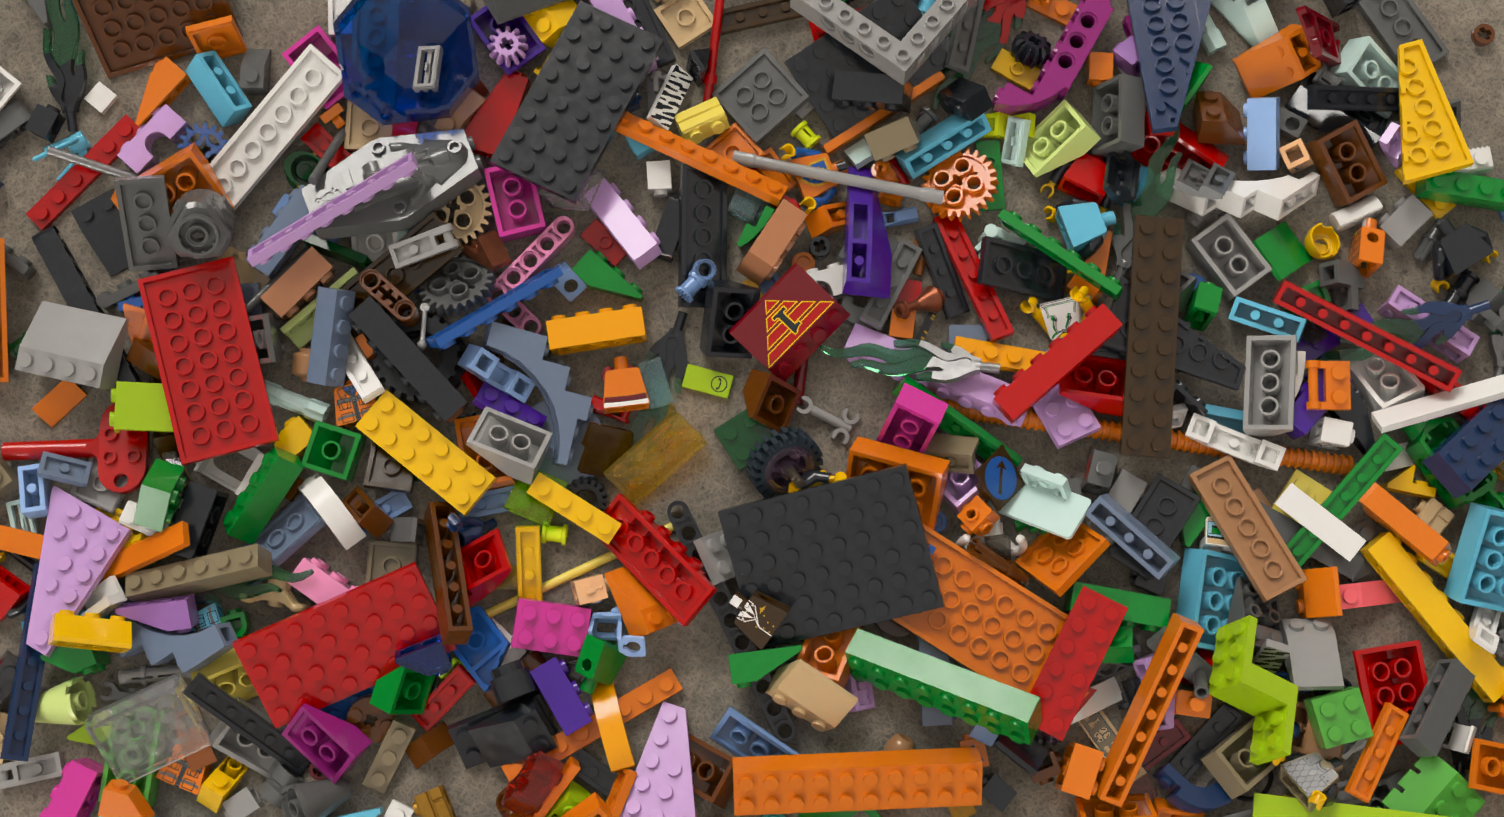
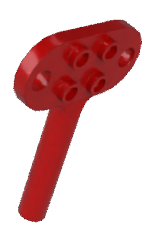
M114 403L103 413L100 431L96 438L4 442L1 447V455L4 461L41 460L43 451L70 458H96L98 460V477L103 486L113 493L128 494L140 488L148 474L150 431L120 430V434H115L114 427L109 426L110 412H115ZM122 476H127L128 483L124 487H118L117 480Z

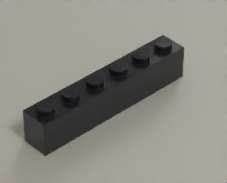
M371 296L348 315L353 320L350 325L358 334L363 332L369 338L366 341L367 344L375 352L380 350L385 355L382 360L392 370L395 367L401 373L399 376L400 380L407 387L412 385L418 391L414 395L424 405L428 402L434 410L431 413L440 423L444 420L450 424L471 405Z

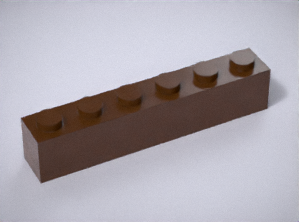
M429 502L424 514V524L442 645L467 644L473 632L459 535L458 531L453 533L446 526L448 516L451 513H455V509L448 502Z

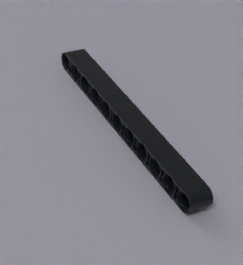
M674 501L669 505L667 515L679 541L687 548L685 553L691 558L693 551L696 549L693 541L701 538L702 534L686 503ZM674 506L683 507L685 515L682 518L677 519L671 515V509ZM686 527L693 528L695 531L694 539L685 540L681 534L682 530ZM703 564V567L701 569L705 572L706 569ZM725 582L714 585L718 589L714 595L717 592H723L727 596V602L723 606H718L714 603L713 595L709 599V603L734 654L757 651L756 645L737 626L729 628L725 625L724 618L727 614H734L737 617L740 612L729 604L732 596ZM741 635L748 639V646L743 650H739L735 646V639ZM768 673L758 680L765 679L770 685L772 678ZM758 681L751 682V689L774 736L782 742L791 741L796 734V728L785 705H780L779 713L770 715L767 712V706L770 702H773V697L767 693H759L757 691L756 684ZM781 724H788L791 728V732L787 737H781L778 734V728Z

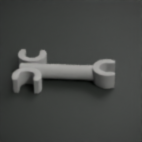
M801 396L800 399L806 402L807 407L804 410L796 407L795 411L799 414L809 413L837 427V429L831 432L830 438L835 439L836 435L840 432L844 436L841 444H847L850 439L849 432L852 424L858 422L860 414H855L854 418L849 420L847 418L849 409L844 408L840 413V419L814 406L809 397Z

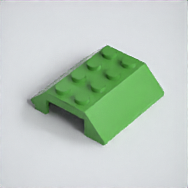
M1438 756L1420 757L1413 764L1420 773L1417 774L1412 769H1409L1397 783L1404 792L1401 793L1394 787L1381 801L1386 808L1392 810L1449 817H1475L1485 804V800L1474 789L1468 788V782L1459 772Z

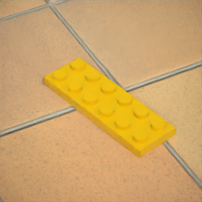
M387 389L355 425V427L465 517L497 480Z

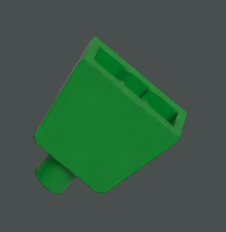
M589 634L586 635L575 667L576 672L585 676L580 690L593 695L598 682L606 685L612 684L627 657L618 651V645Z

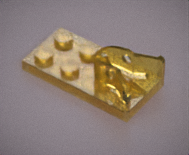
M673 403L668 404L669 409L666 417L604 471L605 476L635 505L639 504L707 444L703 434L697 431L677 411Z

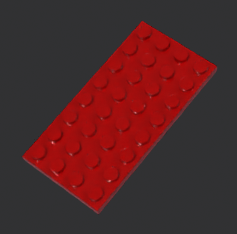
M231 256L138 279L181 465L185 466L280 441L262 367L259 362V355L249 321V314L235 258Z
M416 561L237 639L232 643L275 729L290 723L303 704L310 705L316 709H322L374 686L378 679L400 666H419L456 649V645H442L436 602Z

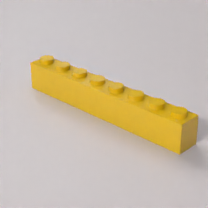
M1390 531L1379 533L1359 550L1360 553L1448 659L1456 658L1475 675L1471 687L1482 701L1495 703L1504 694V666H1500L1495 660V654H1491L1470 639L1469 627L1463 621L1464 616L1457 609L1452 608L1448 603L1449 599L1446 594L1441 590H1437L1433 585L1432 577L1418 567L1416 558L1410 552L1404 550L1399 537L1394 533H1390Z

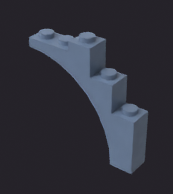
M497 322L487 324L482 347L498 353L515 363L537 386L547 404L553 424L554 453L552 465L566 466L567 462L570 463L573 457L574 449L571 448V445L579 431V425H576V423L585 422L592 415V398L565 391V388H568L571 382L570 367L543 360V357L546 358L549 351L548 336Z
M120 582L119 584L125 594V589ZM127 598V601L124 603H129L133 601ZM115 609L109 613L110 616H120L115 613ZM125 618V621L132 622V648L124 654H119L121 658L138 655L145 651L146 657L152 666L168 663L175 658L182 674L199 671L233 649L232 643L238 638L230 622L215 624L198 633H177L175 630L165 631Z

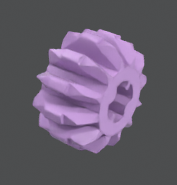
M509 26L505 27V32L503 33L497 28L498 36L490 35V40L493 43L487 45L488 50L492 51L490 53L491 59L497 58L496 63L499 66L505 61L507 68H510L511 61L519 65L518 57L525 59L526 54L523 51L528 50V44L524 43L526 41L525 35H519L520 31L517 28L512 33ZM509 44L512 49L507 50L504 45Z

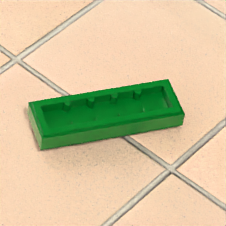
M999 140L976 141V150L979 151L980 157L986 155L988 162H992L993 169L997 173L996 178L999 182L995 186L998 191L997 194H991L994 201H986L988 209L986 210L981 207V212L1005 209Z

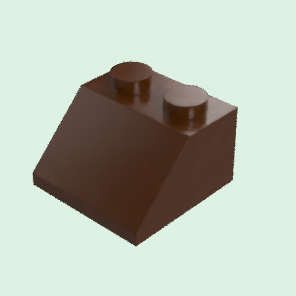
M1197 91L1192 111L1197 143L1245 145L1246 140L1242 121L1237 108L1221 92Z
M755 369L751 370L743 389L749 417L772 430L775 429L778 433H780V427L785 426L787 428L802 392L771 373Z

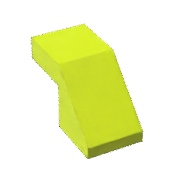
M1002 112L985 114L992 131L981 138L1004 140L1008 116L1010 115ZM1025 113L1011 116L1031 120L1028 139L1034 138L1035 114Z

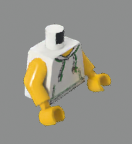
M1075 286L1070 291L1069 298L1043 303L1037 308V298L1030 297L1028 303L1023 300L1020 308L1024 313H1032V317L1053 341L1057 337L1060 339L1068 334L1066 330L1074 322L1081 323L1086 318L1084 314L1094 305L1091 301V296H1087L1089 288L1082 286L1078 290V287Z

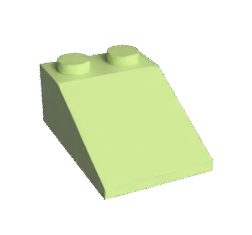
M1064 99L1035 127L1034 138H1029L1027 141L1024 163L1037 178L1083 156L1101 137L1081 113Z

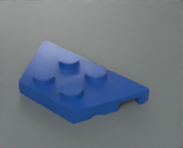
M477 606L470 608L473 632L467 644L456 645V649L453 652L483 691L489 692L491 689L489 681L493 680L491 671L502 665L511 643L483 607Z

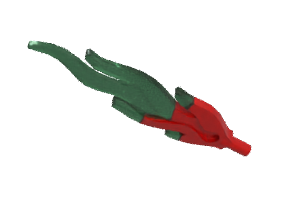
M1026 0L985 1L981 18L990 9L995 8L992 16L979 24L970 70L966 74L956 72L938 87L933 99V110L937 109L941 100L938 92L959 77L968 80L979 58L986 49L995 44V48L985 59V64H988L1000 53L1009 37L1012 16L1014 17V30L1020 27L1024 19ZM946 67L941 72L944 75L951 69Z

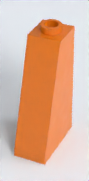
M1376 482L1359 499L1367 516L1388 532L1390 531V533L1398 536L1401 542L1434 567L1439 563L1443 564L1450 557L1452 549L1450 543Z

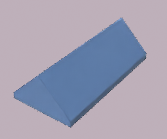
M731 706L709 737L737 757L800 754Z

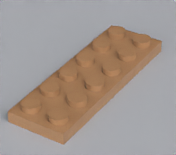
M1227 455L1189 474L1187 477L1197 495L1201 497L1203 505L1263 603L1308 580L1231 455Z

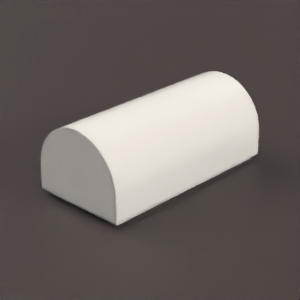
M1371 195L1329 214V221L1334 231L1339 233L1362 223L1365 218L1377 216L1383 206L1375 195Z

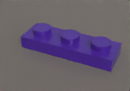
M485 381L472 402L473 405L482 410L487 406L539 428H542L548 417Z

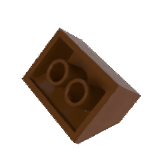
M1357 119L1324 133L1305 144L1335 207L1349 205L1388 183Z

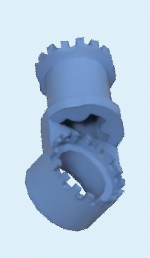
M710 259L697 260L693 265V269L688 273L689 277L680 287L677 286L675 288L678 295H683L681 298L691 303L693 296L700 288H704L707 285L708 279H712L716 274L717 269L714 262ZM702 263H706L710 267V272L705 277L699 273V266Z

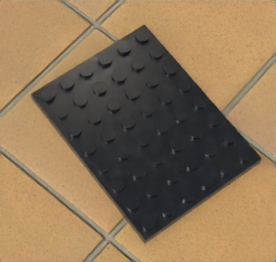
M907 463L718 511L740 594L749 600L757 590L791 607L789 613L763 649L945 606Z

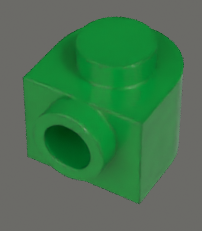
M241 608L227 611V616L220 617L221 623H231L238 639L249 634L251 621L247 611H241Z

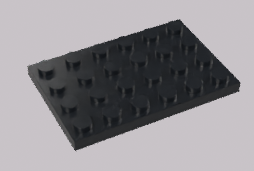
M875 0L859 11L860 14L899 41L906 36L923 16L913 0ZM826 33L784 62L796 82L810 96L809 102L833 138L879 110L877 108L875 110L863 109L861 106L852 105V108L839 107L838 103L832 99L835 70L886 73L830 34ZM941 43L909 79L913 87L946 68L944 66L947 52Z

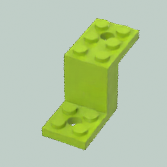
M1248 615L1219 627L1217 630L1215 652L1212 658V673L1209 679V694L1255 716L1249 762L1260 765L1291 755L1299 686L1252 663L1258 619Z

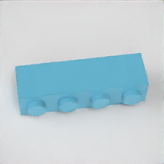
M985 113L972 122L953 114L920 135L922 140L917 143L918 148L904 153V150H900L895 153V158L902 171L911 179H915L989 133L992 129Z

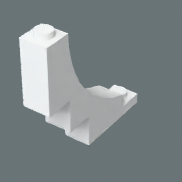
M1171 166L1157 176L1155 195L1201 216L1218 208L1233 216L1242 218L1255 210L1278 221L1316 196L1321 175L1311 172L1300 179L1287 175L1259 181L1232 180L1222 199H1207L1173 188L1182 170Z

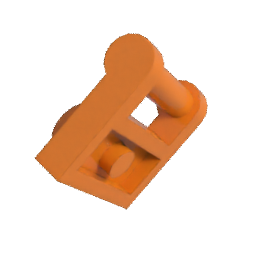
M1305 361V369H1308V402H1306V410H1351L1350 361ZM1318 369H1323L1324 402H1320L1318 399Z

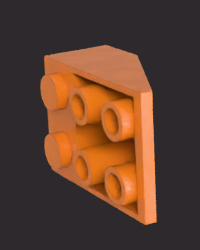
M1297 24L1288 25L1232 59L1249 98L1263 97L1302 80L1323 67L1321 62L1310 54L1309 43L1302 25Z

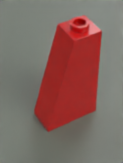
M515 71L508 76L505 73L465 128L466 136H472L476 149L472 151L473 153L488 158L493 156L530 89L531 84L525 74Z

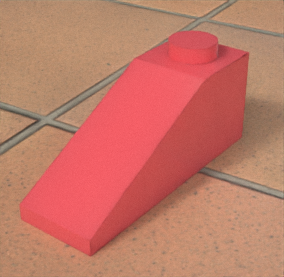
M1383 580L1339 585L1342 609L1401 602Z

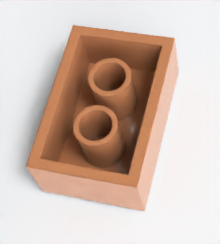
M783 199L736 271L759 286L764 279L769 281L794 245L797 237L805 228L806 224L803 221L808 214Z
M311 247L260 298L283 320L287 318L291 320L301 311L299 306L303 302L309 303L317 296L316 290L318 286L320 287L322 284L327 286L334 279L333 273L335 269Z

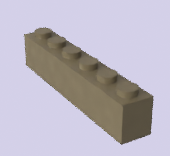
M257 543L126 574L125 597L133 602L174 597L272 576V553Z

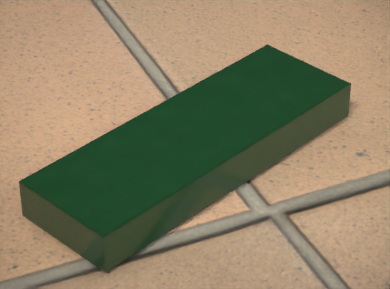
M315 235L302 240L307 247H313L318 253L362 270L372 263L368 255L328 240H321L320 237Z

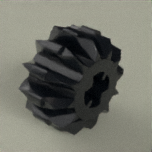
M1031 30L1028 33L1021 31L1011 44V56L1015 58V62H1020L1023 66H1029L1030 69L1033 67L1041 68L1051 55V43L1047 42L1046 37H1041L1039 33L1035 34Z

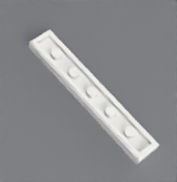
M1504 374L1454 388L1451 392L1443 391L1371 412V419L1380 432L1385 433L1503 399Z

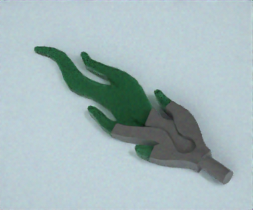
M1179 123L1174 135L1170 136L1150 158L1146 183L1140 196L1135 202L1134 200L1124 202V236L1120 223L1115 225L1113 241L1118 269L1114 278L1118 281L1121 276L1125 277L1127 270H1131L1134 216H1157L1167 205L1174 192L1177 163L1182 157L1181 152H1178L1170 160L1166 178L1162 184H1160V176L1166 158L1179 140ZM1138 180L1137 192H1138L1139 187H1140V181H1139V180Z

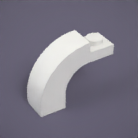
M318 473L307 478L298 487L346 550L366 537L356 520Z

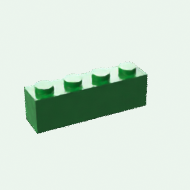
M1449 172L1416 181L1415 197L1504 212V179Z
M273 446L270 452L264 455L261 466L257 472L251 475L248 486L244 492L242 491L238 495L233 509L228 511L224 517L223 525L227 535L251 545L254 544L304 467L298 456L276 446Z

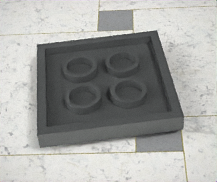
M765 47L712 93L713 97H717L720 105L757 145L810 99V96Z

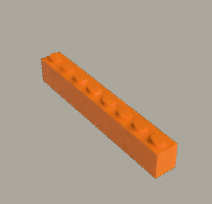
M1173 613L1110 748L1104 768L1097 776L1098 787L1096 795L1100 800L1122 807L1204 632V629L1196 621Z

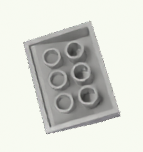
M42 301L19 346L15 370L100 389L115 388L129 319Z

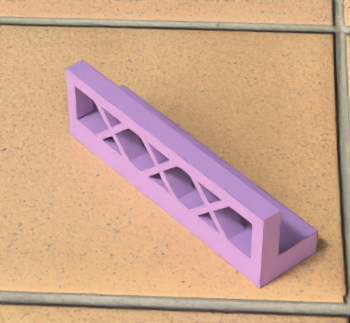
M1400 285L1394 288L1388 300L1377 310L1379 314L1418 339L1425 331L1413 319H1421L1430 315V313L1419 314L1416 306L1425 303V301ZM1462 326L1449 340L1442 331L1438 332L1427 345L1458 364L1470 356L1480 337Z

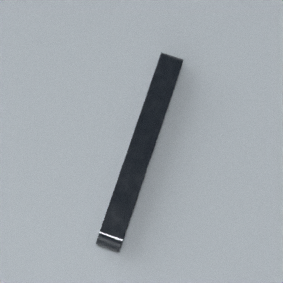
M51 225L32 236L38 252L67 305L105 314L102 308L98 306L96 297L64 239L61 240L58 235L60 232L56 226ZM123 348L117 381L142 382L132 363L126 360L127 354Z

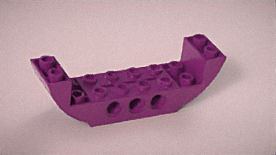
M1081 0L1030 92L1027 93L1007 82L1004 89L999 87L992 101L993 110L991 113L1002 112L1010 116L1025 113L1033 114L1047 108L1058 99L1063 101L1114 8L1110 7L1111 0Z

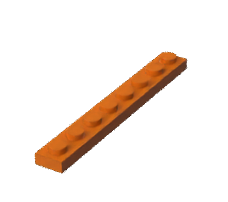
M628 111L616 132L777 207L787 192L788 186L716 154L712 150L701 147L690 140L673 134L669 130L660 128L647 120L632 115Z
M671 668L618 698L624 724L683 690ZM595 712L591 716V723L569 736H566L564 731L556 734L558 748L536 759L501 766L511 786L514 788L600 739L601 734Z

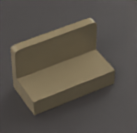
M934 433L925 453L950 460L948 472L974 474L977 469L975 452L979 445V438Z

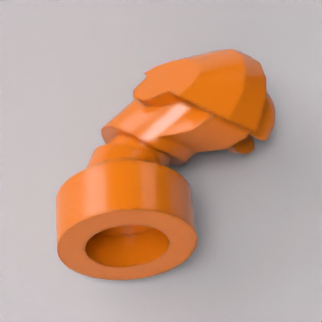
M880 160L873 164L871 173L874 179L899 182L897 174L891 168L888 161L883 162ZM880 192L879 202L893 208L900 207L903 196Z

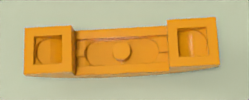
M614 680L611 685L598 682L591 697L610 770L613 773L634 767L635 762L627 738Z

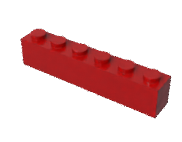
M1103 303L1098 308L1095 305L1084 314L1086 318L1081 323L1074 322L1066 330L1068 334L1065 337L1054 339L1048 345L1050 350L1044 355L1041 352L1030 361L1032 365L1027 370L1020 369L1013 375L1012 379L1014 381L1007 387L1003 384L993 393L996 397L993 398L992 403L1011 424L1121 330L1123 324Z

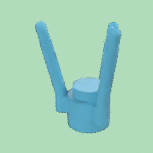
M78 131L65 139L44 147L45 152L33 157L32 160L38 161L47 157L49 146L61 150L68 147L73 154L78 153L79 156L83 157L88 152L86 149L90 148L91 145L84 134ZM70 163L56 180L59 181L75 164Z

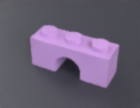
M167 104L159 107L153 113V118L147 124L139 127L136 132L137 135L131 141L124 143L117 155L138 175H141L160 162L151 151L152 144L156 139L166 137L177 144L181 140L179 136L186 135L185 128H192Z

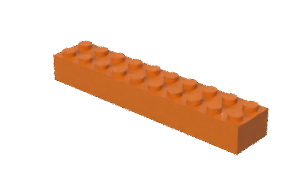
M978 747L732 757L734 816L982 805L983 762Z

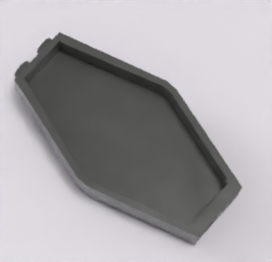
M464 129L382 137L370 141L324 173L317 184H308L301 189L309 213L411 151L417 158L418 168L411 176L407 178L402 177L395 181V184L390 189L385 191L382 189L375 193V196L366 203L360 202L355 205L350 213L346 215L340 214L335 217L334 221L327 227L317 228L315 231L321 240L399 232L414 228L433 211L437 212L483 179L480 170L484 169L479 155L474 157L472 152L476 149L472 136L467 137Z

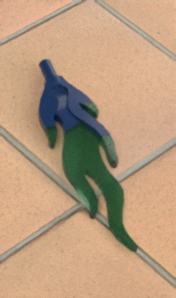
M1488 300L1470 306L1468 304L1460 305L1446 301H1428L1418 306L1401 310L1406 315L1430 313L1427 317L1421 319L1385 318L1374 321L1372 324L1419 348H1423L1441 331L1442 333L1434 343L1439 345L1446 342L1458 332L1466 321L1473 318L1472 315L1489 310L1491 307ZM1342 337L1338 338L1340 343H1352ZM1359 346L1350 349L1329 350L1320 355L1316 360L1362 361L1371 357L1374 353Z

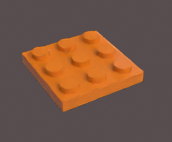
M1081 523L1071 539H1065L1049 532L1044 535L1040 534L1014 562L1034 579L1061 597L1111 544L1106 538L1084 523Z

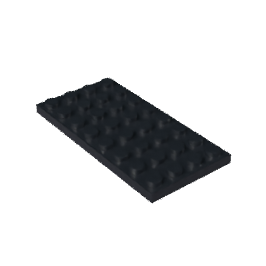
M580 1L496 148L490 163L576 204L662 49L664 39Z

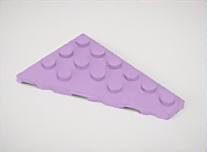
M55 485L51 490L26 640L27 645L47 657H50L57 647L48 645L52 615L59 613V610L75 611L74 615L79 614L133 533L127 527Z
M663 701L636 768L637 776L620 817H696L686 709Z

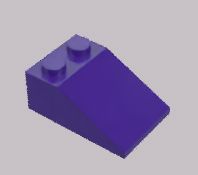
M484 6L467 18L470 27L487 50V45L493 43L490 40V35L498 36L497 28L503 33L505 32V27L509 26L511 33L517 28L520 31L519 35H525L526 41L524 43L528 44V50L523 52L526 54V58L518 57L519 65L511 61L510 68L506 67L505 61L500 65L508 76L546 50L544 44L523 16L497 24L488 7ZM509 44L504 45L507 50L512 49Z

